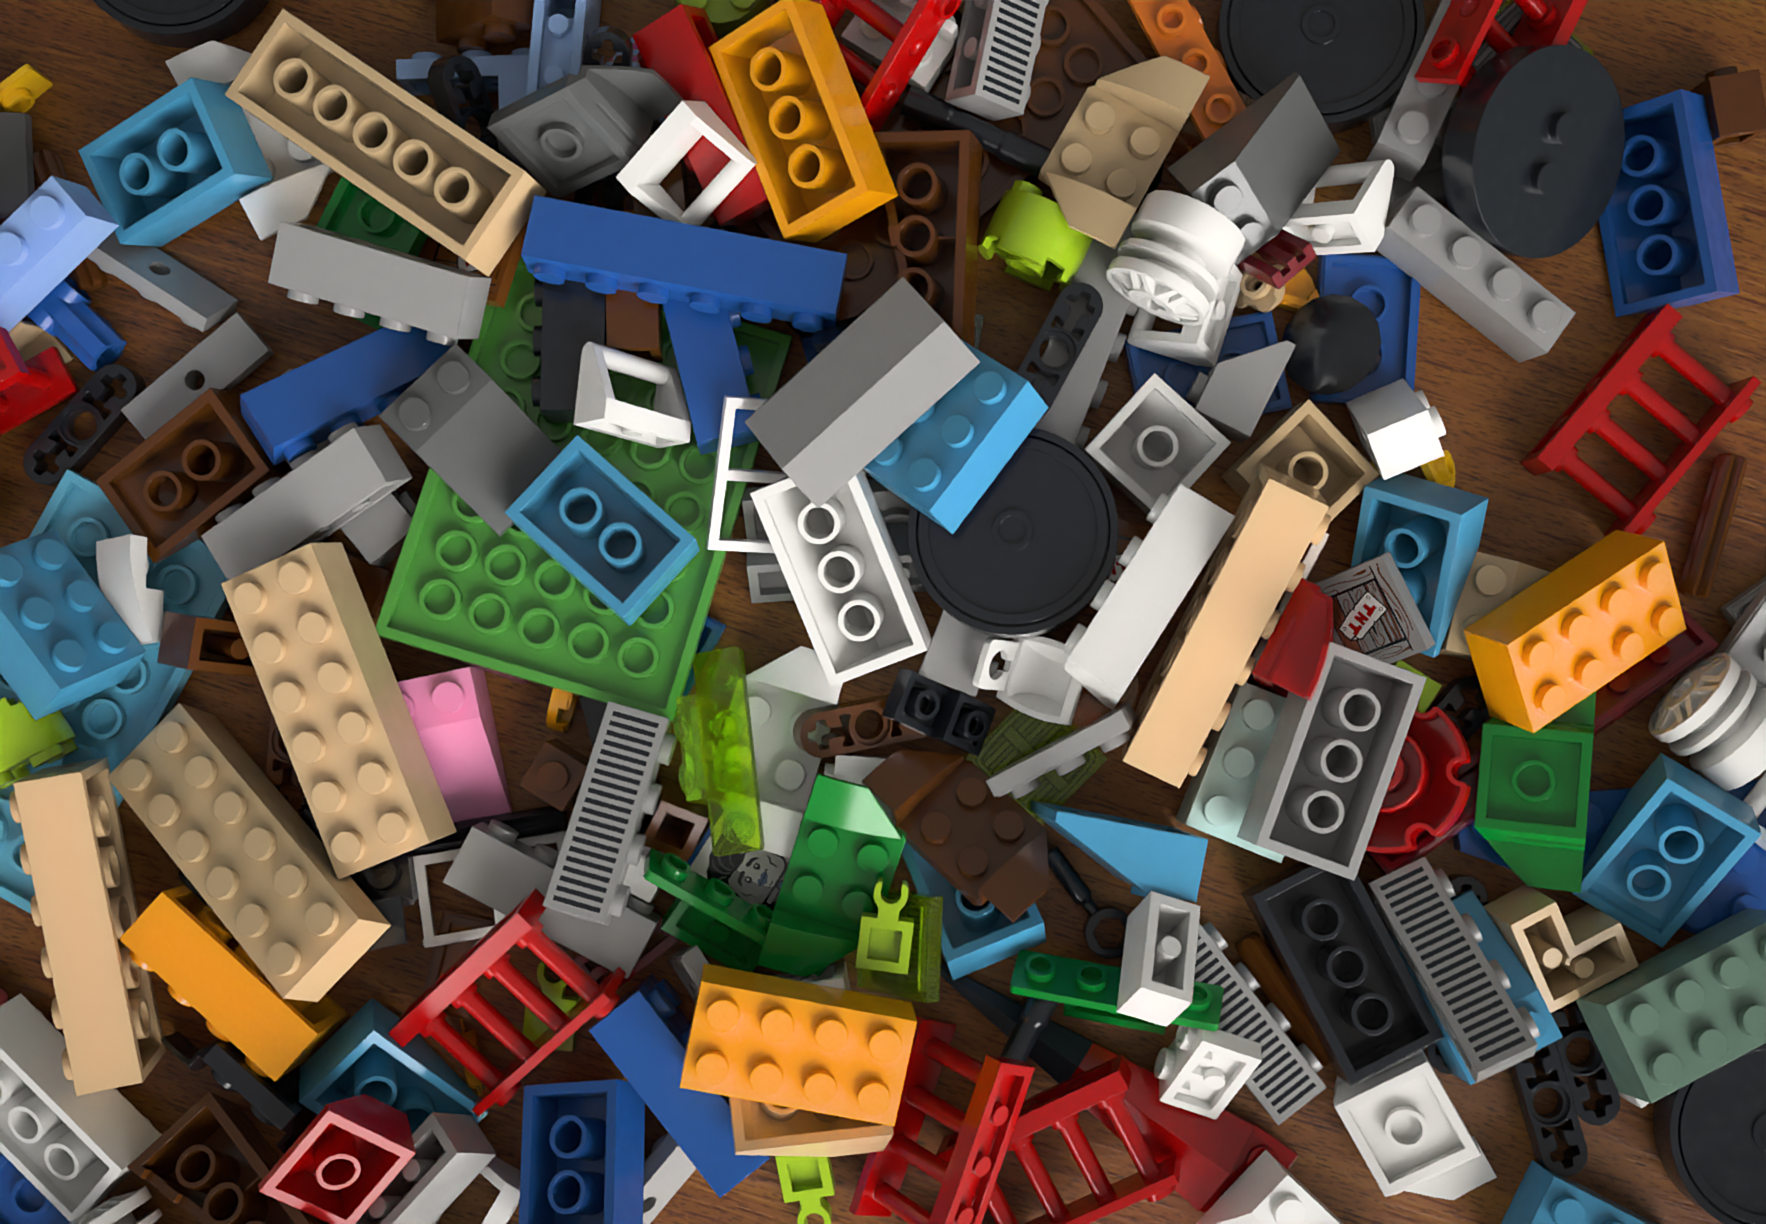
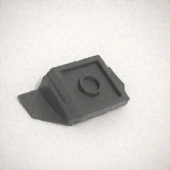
M581 65L578 75L568 74L500 110L495 109L487 128L497 137L500 152L508 156L533 179L536 178L556 199H559L623 169L649 139L653 122L672 113L684 99L653 69L627 66Z

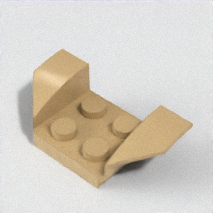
M1161 56L1097 79L1095 86L1087 88L1038 175L1039 180L1051 187L1069 228L1094 238L1113 249L1116 248L1209 81L1210 76L1177 60Z

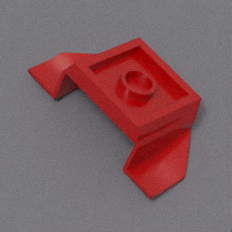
M1301 578L1252 671L1258 684L1287 698L1290 691L1311 701L1325 668L1330 642H1333L1334 637L1333 598L1321 593L1320 586Z

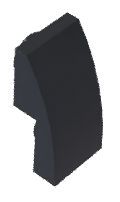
M900 668L882 716L954 748L979 756L997 709L961 691L948 689L912 670Z

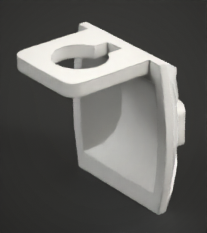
M1043 636L1013 638V640L988 637L984 641L974 674L973 685L981 689L998 690L996 697L1014 709L1046 722L1071 725L1083 691V686L1064 670L1066 661L1070 656L1062 650L1065 643ZM1000 651L1001 658L1005 660L1003 670H997L990 677V663L995 654Z

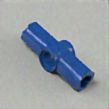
M67 276L27 316L44 331L54 337H58L90 370L97 372L106 365L114 364L124 354L123 349L127 341L90 305L93 302L91 297L85 291L77 288L75 281Z

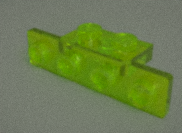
M733 646L695 654L693 660L696 694L676 698L678 713L674 716L673 727L676 738L681 743L683 762L679 767V783L682 791L686 794L687 802L708 805L712 850L715 856L723 857L761 851L764 849L765 844L743 650Z

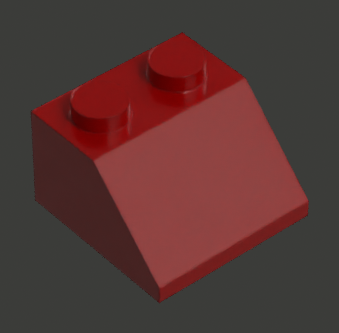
M367 1094L327 1104L258 1184L259 1192L330 1224H355L416 1154L408 1116Z

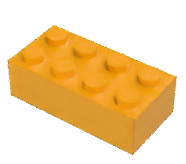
M779 0L708 47L749 152L757 161L755 165L784 239L816 243L898 196L822 4L810 0Z
M1615 530L1465 628L1463 632L1489 715L1535 733L1686 630V625L1665 542Z
M185 885L162 891L119 938L130 949L129 956L138 966L158 974L168 984V992L176 1001L182 1005L194 1007L207 1019L206 1026L213 1035L222 1041H231L246 1055L245 1062L255 1073L262 1077H270L274 1082L307 1061L349 1015L327 994L318 1002L283 999L215 912Z
M703 963L682 1065L680 1088L895 1126L917 1024L912 1002Z

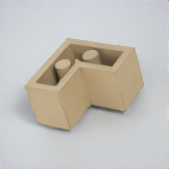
M1524 884L1483 906L1538 988L1550 1013L1639 967L1621 922L1589 904L1562 917L1556 901Z

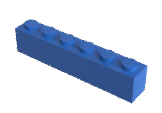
M534 195L521 252L529 273H533L536 279L545 283L561 285L564 284L566 279L585 283L588 289L602 294H615L617 289L635 292L640 299L656 304H665L668 302V299L688 302L692 309L704 313H719L720 309L741 312V317L757 323H769L772 318L792 322V326L796 329L811 333L823 330L826 327H836L847 269V254L537 195Z

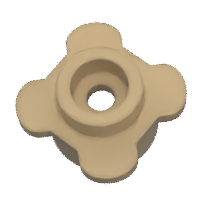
M1279 264L1273 265V267L1279 269L1280 271L1284 269V267ZM1241 270L1243 276L1235 306L1238 308L1251 306L1257 311L1267 313L1282 301L1285 294V285L1280 289H1276ZM1262 283L1261 287L1256 290L1257 284Z

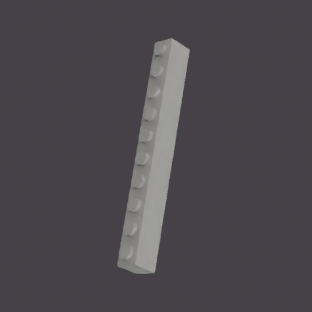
M1134 213L1115 249L1093 239L1072 284L1086 283L1093 286L1102 297L1103 311L1051 408L1034 426L1036 429L1056 434L1068 440L1081 450H1083L1090 432V428L1082 425L1088 408L1091 407L1098 410L1109 383L1101 379L1107 360L1113 363L1117 362L1127 337L1126 334L1119 332L1124 316L1127 314L1134 317L1138 309L1137 305L1116 291L1106 278V271L1111 261L1119 257L1118 249L1122 241L1135 238L1131 232V227L1137 215L1136 213ZM1081 296L1075 302L1066 300L1065 304L1071 307V312L1063 327L1057 321L1054 327L1068 331L1079 341L1081 334L1072 333V330L1082 314L1091 317L1092 313L1086 309L1088 300ZM1050 339L1041 360L1048 366L1059 367L1067 362L1069 356L1068 349L1062 341ZM1036 371V376L1031 385L1038 393L1045 379L1052 386H1055L1057 379L1042 376ZM943 610L918 674L976 697L979 688L973 685V678L984 641L988 637L1006 640L1009 638L996 637L973 630L961 624ZM993 660L989 667L990 677L996 673L999 664Z

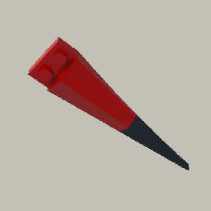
M938 961V974L1009 1038L1018 1021L1022 1005L966 975L952 980L947 965ZM1052 1020L1041 1031L1029 1054V1057L1058 1084L1119 1056V1054ZM1125 1058L1132 1071L1129 1089L1125 1091L1126 1096L1123 1100L1156 1162L1159 1163L1175 1155L1177 1156L1181 1167L1179 1184L1175 1185V1190L1197 1211L1205 1214L1265 1149L1287 1170L1298 1156L1295 1150L1261 1126L1227 1108L1215 1120L1160 1102L1159 1078L1154 1076L1153 1071ZM1097 1104L1087 1108L1093 1116L1120 1139L1105 1108L1099 1109Z

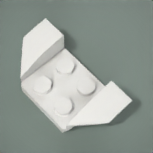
M211 40L165 62L178 86L191 77L231 85L252 54ZM242 108L273 177L269 182L239 199L259 239L262 241L278 233L280 221L300 223L307 220L327 176L335 171Z
M800 646L739 680L710 776L713 781L712 785L742 844L786 858H791L821 762V758L813 757L797 746L793 737L794 723L806 710L833 704L837 705L843 683L830 687L816 651ZM817 721L816 730L808 733V738L820 745L822 744L821 737L824 734H828L830 728Z
M1423 1049L1352 1086L1337 1076L1334 1086V1107L1385 1197L1407 1191L1436 1198L1455 1200L1467 1192L1497 1178L1475 1137L1470 1135Z

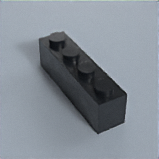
M535 278L536 307H542V326H534L533 351L535 357H541V376H533L532 403L534 407H540V411L547 423H574L582 349L587 342H594L607 347L606 294L592 291L582 282L565 279L564 284L556 285L545 283Z

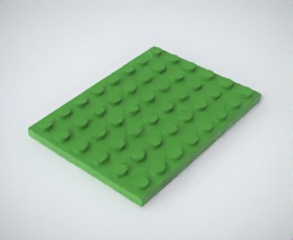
M520 257L504 308L485 306L479 338L473 339L468 356L494 380L561 451L577 435L581 437L696 539L700 551L629 627L515 524L500 537L429 468L376 624V630L379 637L606 704L610 701L669 718L670 723H674L727 551L707 550L705 547L717 451L700 455L692 424L690 443L655 448L573 425L574 423H547L540 411V407L533 406L531 392L533 376H541V357H535L533 351L534 326H542V307H536L535 277L533 273H529L523 258ZM662 305L663 362L657 363L677 370L684 393ZM741 321L742 327L733 328L737 346L746 344L748 346L754 375L745 377L749 395L759 393L761 398L769 399L778 390L792 345V336ZM610 370V381L615 400L654 411L655 383ZM756 441L732 447L728 468L753 470L761 442ZM726 481L719 538H732L742 506V497L749 482Z

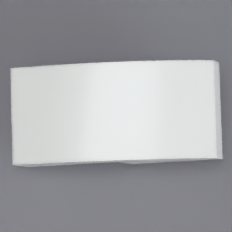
M127 534L97 541L96 562L101 592L141 645L160 642L165 617L163 611L164 591L146 588V575L149 568L147 537Z

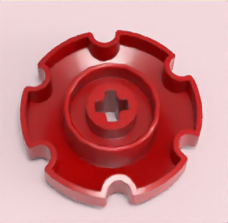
M1417 704L1394 769V776L1390 780L1365 851L1380 854H1400L1414 851L1417 849L1416 837L1421 831L1428 830L1431 835L1441 837L1454 825L1465 808L1471 787L1459 781L1457 771L1463 764L1471 762L1470 752L1457 725L1440 708L1433 707L1426 713H1420Z

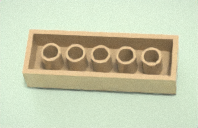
M285 9L281 10L224 94L253 116L488 277L529 219L534 195L544 197L547 192L526 171Z
M1263 463L1260 464L1234 514L1236 517L1219 543L1134 708L1138 718L1131 729L1128 730L1131 739L1122 744L1123 762L1178 788L1181 787L1187 774L1194 777L1198 773L1207 754V748L1202 746L1211 729L1218 732L1222 728L1230 712L1231 703L1226 701L1235 683L1243 686L1252 672L1256 658L1251 656L1255 645L1260 637L1267 640L1277 625L1281 612L1275 608L1284 591L1292 593L1303 576L1306 564L1300 561L1310 543L1318 545L1329 527L1331 516L1326 514L1329 505L1318 489Z
M342 542L309 543L221 583L338 880L457 832Z
M178 703L107 776L283 999L318 1002L391 926L350 875L338 880L324 844L215 715Z
M108 757L43 768L13 783L14 791L11 792L9 798L12 818L16 823H21L25 841L20 847L21 865L26 875H32L35 895L32 896L30 904L32 919L37 927L42 926L46 944L41 951L42 969L47 978L53 979L56 998L52 1000V1018L55 1027L63 1029L66 1049L62 1053L63 1072L67 1080H73L76 1096L143 1083L166 1052L165 1045L161 1042L163 1034L151 973L138 966L130 958V949L119 940L138 919L139 912L114 786L107 778L111 773Z

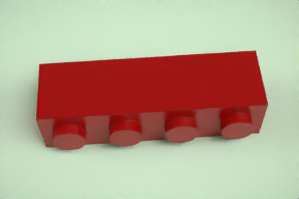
M680 4L634 33L632 37L639 50L637 59L640 67L656 71L684 100L705 101L749 151L708 48L719 41L705 9ZM702 135L685 154L683 160L687 167L696 174L704 190L729 163L731 158ZM755 166L710 214L712 218L718 221L720 226L743 225L771 209Z

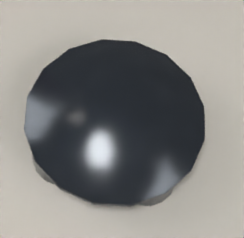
M1330 294L1312 299L1295 312L1284 330L1282 342L1287 340L1296 345L1285 369L1295 383L1312 394L1331 395L1348 391L1364 380L1368 374L1377 370L1381 363V337L1378 322L1367 306L1350 296Z

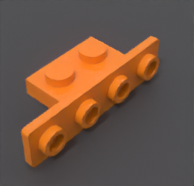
M1127 0L1157 57L1167 56L1210 76L1189 115L1203 141L1246 109L1227 73V67L1221 53L1216 48H1213L1204 31L1203 22L1197 9L1188 0Z

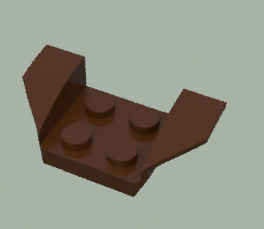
M897 750L866 776L862 780V784L868 786L871 792L891 810L894 826L907 833L905 842L965 898L976 906H982L989 900L1014 923L1049 889L1048 848L1045 827L1008 794L999 798L998 796L994 797L986 783L989 777L971 761H964V756L913 750Z

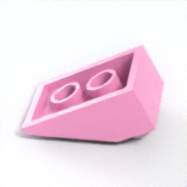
M466 667L398 682L452 821L459 822L513 812L484 667Z

